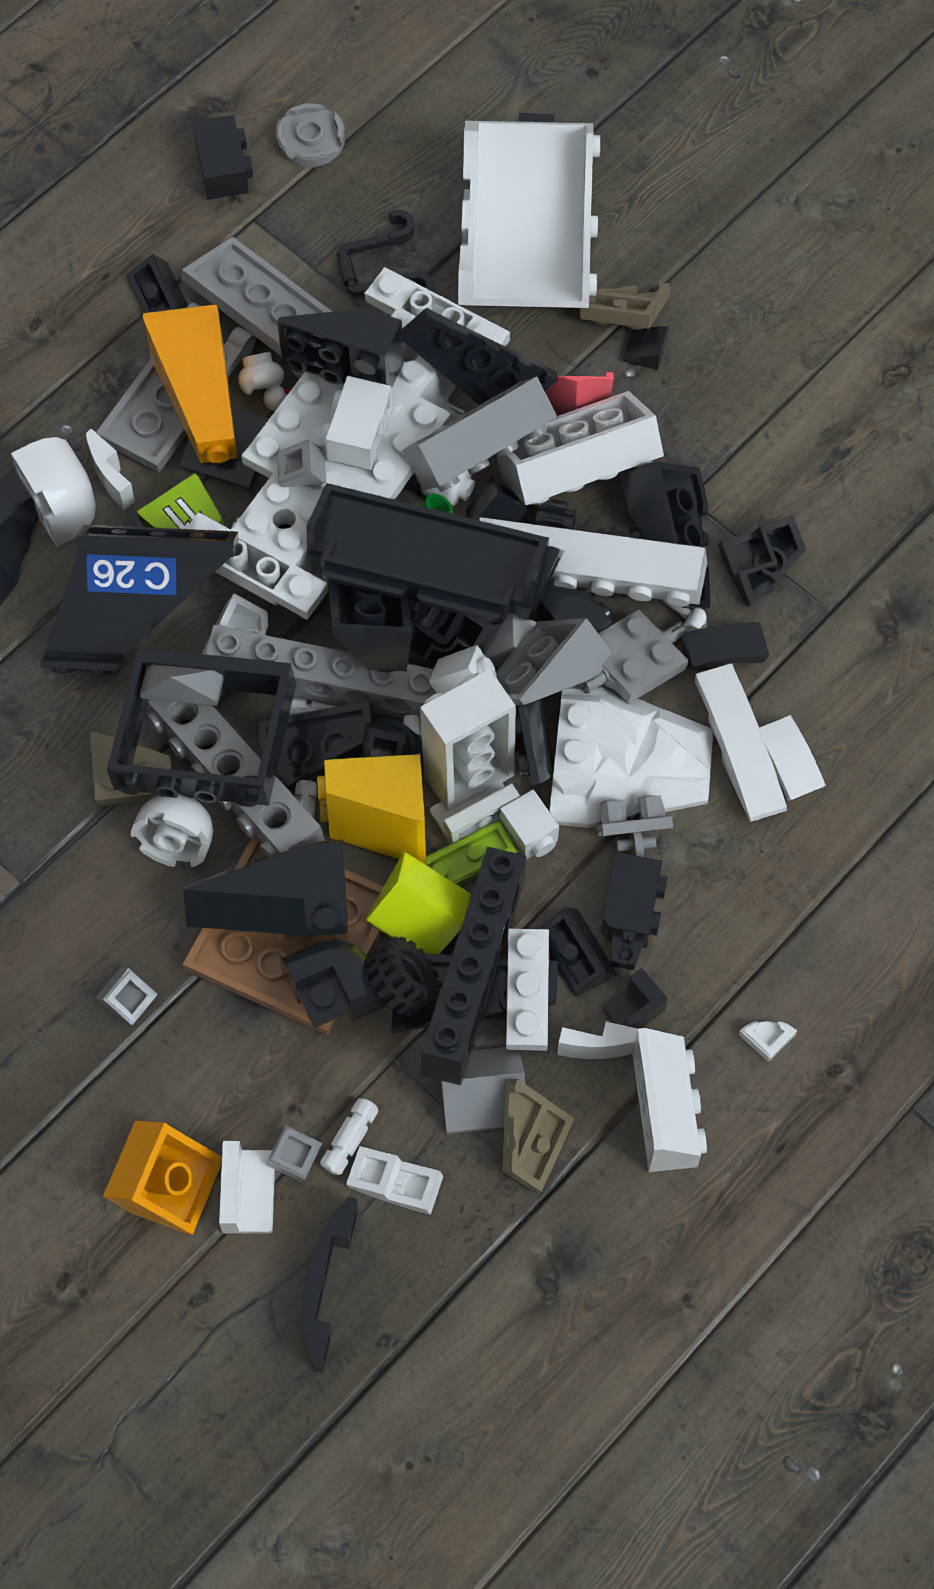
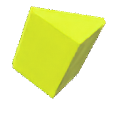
M403 852L364 921L391 938L396 936L400 938L402 936L406 938L407 942L413 941L416 943V948H421L426 954H440L461 930L471 894L410 854Z

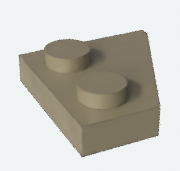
M658 283L657 292L638 293L637 285L624 286L617 289H597L596 296H589V308H580V319L590 320L599 325L611 323L626 325L635 330L650 329L670 297V283Z
M96 731L90 732L94 794L97 806L149 801L157 795L142 792L130 795L114 790L107 773V766L115 738ZM137 745L133 766L172 770V762L169 755Z
M508 1079L506 1083L502 1171L531 1191L542 1192L575 1118L519 1079Z

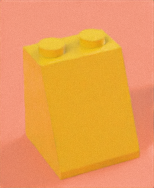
M420 754L324 760L325 776H317L318 798L320 802L321 823H329L330 838L343 840L345 843L400 859L402 853L406 852L426 865L425 817Z

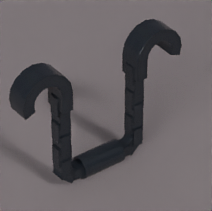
M393 210L389 212V221L393 225H404V229L389 232V234L341 245L337 251V257H339L337 262L343 283L348 287V293L355 297L365 296V292L373 283L357 285L358 280L354 266L348 254L383 246H396L408 242L414 235V219L407 211ZM420 271L401 274V276L434 292L433 280L428 274Z

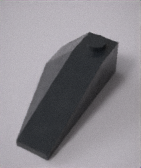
M655 461L621 476L624 501L643 539L702 548L709 545V534L702 530V516L708 514V502L700 468ZM708 564L699 605L689 603L688 606L682 608H700L702 610L710 608Z
M15 466L0 479V606L18 583L23 557L28 552L34 523L39 518L34 500L17 474Z
M343 840L301 842L289 847L288 851L269 858L266 855L254 860V863L234 871L226 870L186 885L183 888L186 927L301 936L348 934Z

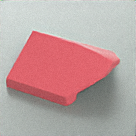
M606 372V377L557 376L558 380L545 391L555 413L562 415L612 397L614 373Z

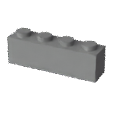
M536 376L513 385L403 449V452L423 491L438 487L439 491L442 492L460 482L458 475L468 470L469 474H473L487 467L490 464L487 458L497 453L498 457H501L517 449L519 446L516 441L526 436L527 440H530L546 432L548 429L545 424L557 418V415Z

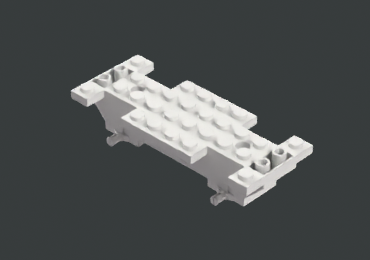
M386 267L383 268L365 292V302L390 314L391 317L401 319L402 328L425 308H428L503 346H506L510 341V332ZM403 343L404 363L392 387L393 407L372 470L327 460L326 444L321 443L322 431L326 421L332 422L335 413L332 411L334 395L337 389L343 390L344 384H332L322 377L305 372L242 454L244 465L269 479L241 517L236 519L230 530L207 516L198 513L186 529L238 531V548L234 558H229L215 572L275 606L280 604L308 620L329 591L328 581L320 573L321 556L307 553L306 537L307 523L326 483L395 500L414 473L403 449L466 413V411L448 403L450 395L457 386ZM306 440H310L324 451L326 483L296 487L279 486L278 451ZM283 524H288L291 526L290 528L286 529L278 528Z

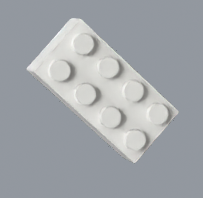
M630 391L559 415L545 424L548 429L546 432L530 440H527L526 436L516 441L519 447L504 456L498 457L496 453L502 479L525 505L544 503L549 497L556 494L580 490L584 484L598 479H611L618 472L632 467H644L650 464L652 460L664 456L656 415Z
M490 669L479 675L474 673L465 677L457 687L446 693L440 692L432 695L420 707L424 777L447 810L456 807L500 781L504 782L515 776L516 706Z

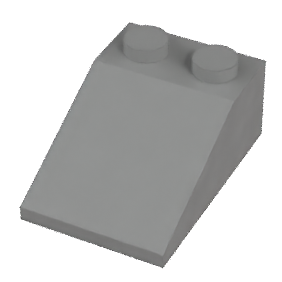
M587 618L539 621L498 669L496 678L515 705H526L593 679L602 671L604 662L612 652Z

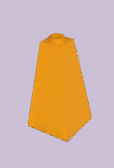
M217 304L143 313V321L153 365L200 463H222L229 459H237L225 349Z

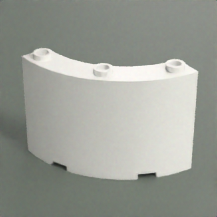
M465 121L463 180H470V189H464V200L462 203V245L460 247L458 305L589 308V296H596L597 274H590V238H597L598 216H591L593 157H600V135H593V123Z

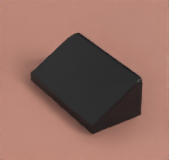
M152 254L126 275L144 313L188 307V303L170 266L156 255Z
M566 907L538 928L549 930V953L554 961H558V968L575 996L578 997L617 975L616 970L611 966V962L577 909Z

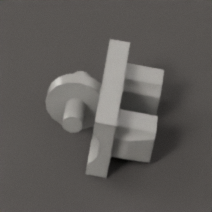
M661 795L637 798L640 820L627 821L624 800L601 802V824L595 825L596 836L629 833V839L616 840L617 852L630 851L631 855L644 857V849L656 848L657 843L655 836L642 837L641 832L673 828L672 816H665Z

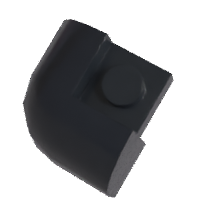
M455 613L450 624L445 622L444 625H441L440 629L433 630L411 618L412 635L409 659L421 667L434 669L438 659L478 645L485 655L501 628L504 619H500L497 622H489Z
M339 939L319 941L280 959L281 970L298 1004H302L314 1029L347 1013L353 1022L388 1006L386 1005L387 1000L385 998L381 999L377 994L379 992L378 989L373 988L370 983L372 977L368 976L366 971L369 968L366 965L368 957L355 944Z

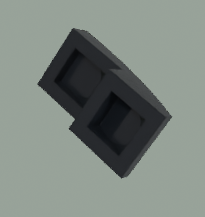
M760 622L707 627L684 633L681 636L685 656L689 660V671L710 670L729 663H763L769 657Z

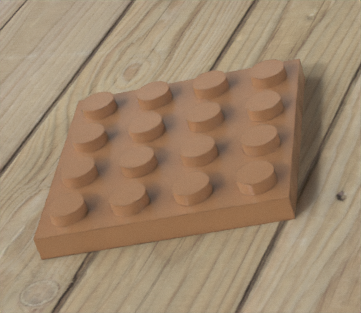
M255 835L252 836L234 870L253 864L254 860L265 856L260 849L262 843ZM345 869L348 934L301 936L202 928L183 963V968L187 972L314 1029L302 1004H298L281 970L280 959L316 942L339 939L355 944L369 957L381 931L364 920L384 886ZM336 1019L314 1030L329 1035Z

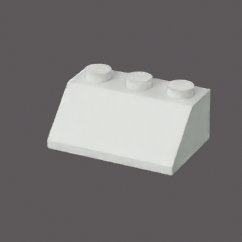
M648 1028L637 1029L632 1057L648 1172L698 1167L701 1154L707 1153V1144L704 1128L697 1129L695 1114L701 1113V1103L698 1089H691L689 1074H695L692 1049H685L683 1036Z

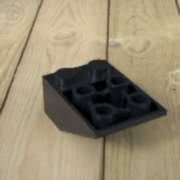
M364 308L279 317L277 321L282 364L295 372H307L322 377L332 384H345L347 376L393 387L404 363L402 320Z

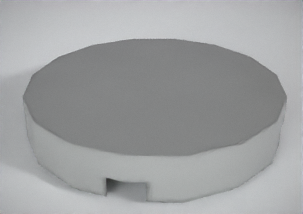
M304 103L290 108L285 112L286 116L281 121L279 119L276 125V144L281 155L290 163L301 167H318L328 164L339 156L345 145V126L340 116L335 111L333 114L331 111L326 110L324 105Z

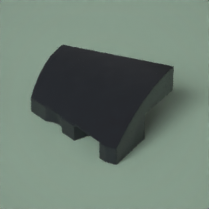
M793 515L759 526L754 531L723 540L718 544L727 570L747 607L757 603L760 597L806 551Z

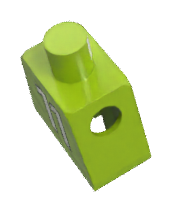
M196 473L137 511L144 527L186 529L198 513L224 526L221 515Z

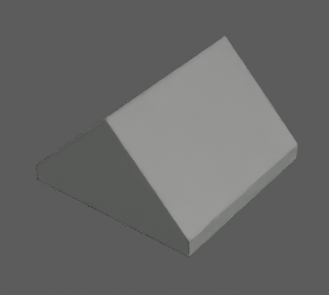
M506 1047L472 1050L461 1086L441 1081L446 1135L504 1129L506 1083L508 1079H519L525 1084V1073L520 1050H506Z

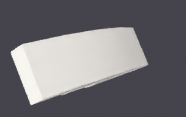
M732 663L695 674V684L709 712L708 722L722 750V762L749 821L752 822L787 811V805L767 747Z

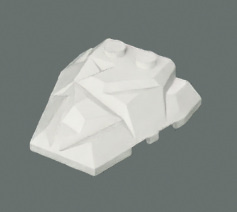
M579 684L562 690L550 814L558 825L590 828L600 824L601 802L624 800L627 820L636 818V814L639 813L637 798L661 795L665 812L707 804L713 743L712 729L638 698L628 704L615 690L604 684L588 694L584 693V689L581 690Z

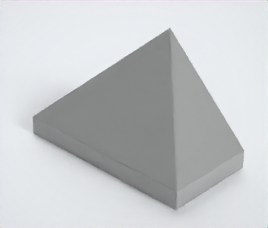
M152 664L146 667L140 697L144 699L217 706L224 679L221 674L214 670Z

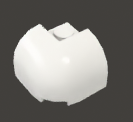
M58 437L44 438L11 453L16 472L34 500L39 520L54 545L58 547L76 538L82 526L90 525L95 518L96 502L88 474L68 442Z

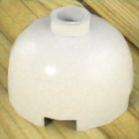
M181 794L177 798L156 795L142 806L130 834L131 837L136 836L142 843L139 850L154 861L171 867H175L176 860L183 862L191 861V867H195L205 860L212 841L213 826L210 814L195 798Z

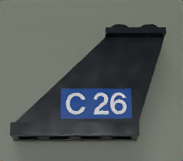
M83 525L77 534L78 553L44 656L41 659V668H52L57 673H71L76 669L91 670V673L96 675H108L118 671L124 660V655L229 558H234L238 548V531Z

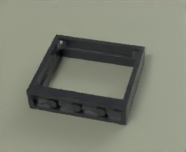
M138 648L107 766V773L114 790L130 795L142 792L170 798H177L181 794L190 798H196L205 803H214L218 800L235 802L244 807H253L255 805L269 806L296 687L291 663ZM155 664L214 670L223 676L224 680L221 690L276 695L257 778L132 765L149 699L140 697L147 666Z

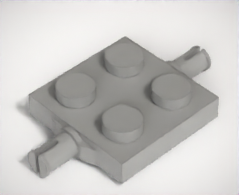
M637 610L599 632L598 634L609 647L612 654L604 662L602 671L596 677L579 684L581 690L584 689V693L588 694L604 684L615 690L629 704L686 670L689 660L673 643L681 639L684 633H687L685 625L682 626L683 623L677 622L675 625L662 631L640 610Z

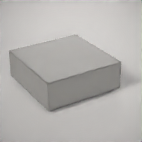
M285 1125L266 1165L303 1183L322 1143Z

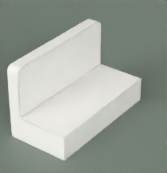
M502 781L450 810H447L443 802H440L430 808V814L449 844H452L500 819V808L516 800L520 795L512 783L505 787Z
M223 1141L219 1218L222 1233H272L275 1169L266 1165L272 1150H242L240 1141Z

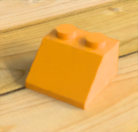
M135 1121L103 1198L136 1216L193 1235L222 1165V1157L164 1122Z

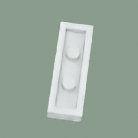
M508 929L506 1050L547 1051L548 929Z

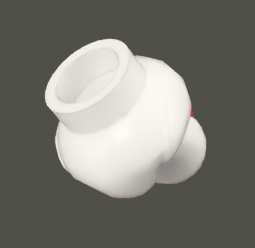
M271 352L242 358L244 368L238 376L241 390L246 395L251 396L254 390L267 389L263 396L264 404L269 410L276 411L291 391L280 387L284 379L282 367L272 361Z

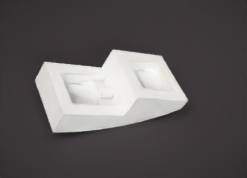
M90 429L86 433L95 471L107 493L125 511L135 503L132 485L119 473L121 468L117 451L95 431Z
M791 715L759 727L786 801L826 786L815 759Z
M606 1021L603 1036H598L562 1027L557 1055L580 1059H607L630 1055L633 1053L637 1028Z
M359 1146L346 1185L371 1197L431 1215L443 1175L438 1170L403 1162L397 1155Z

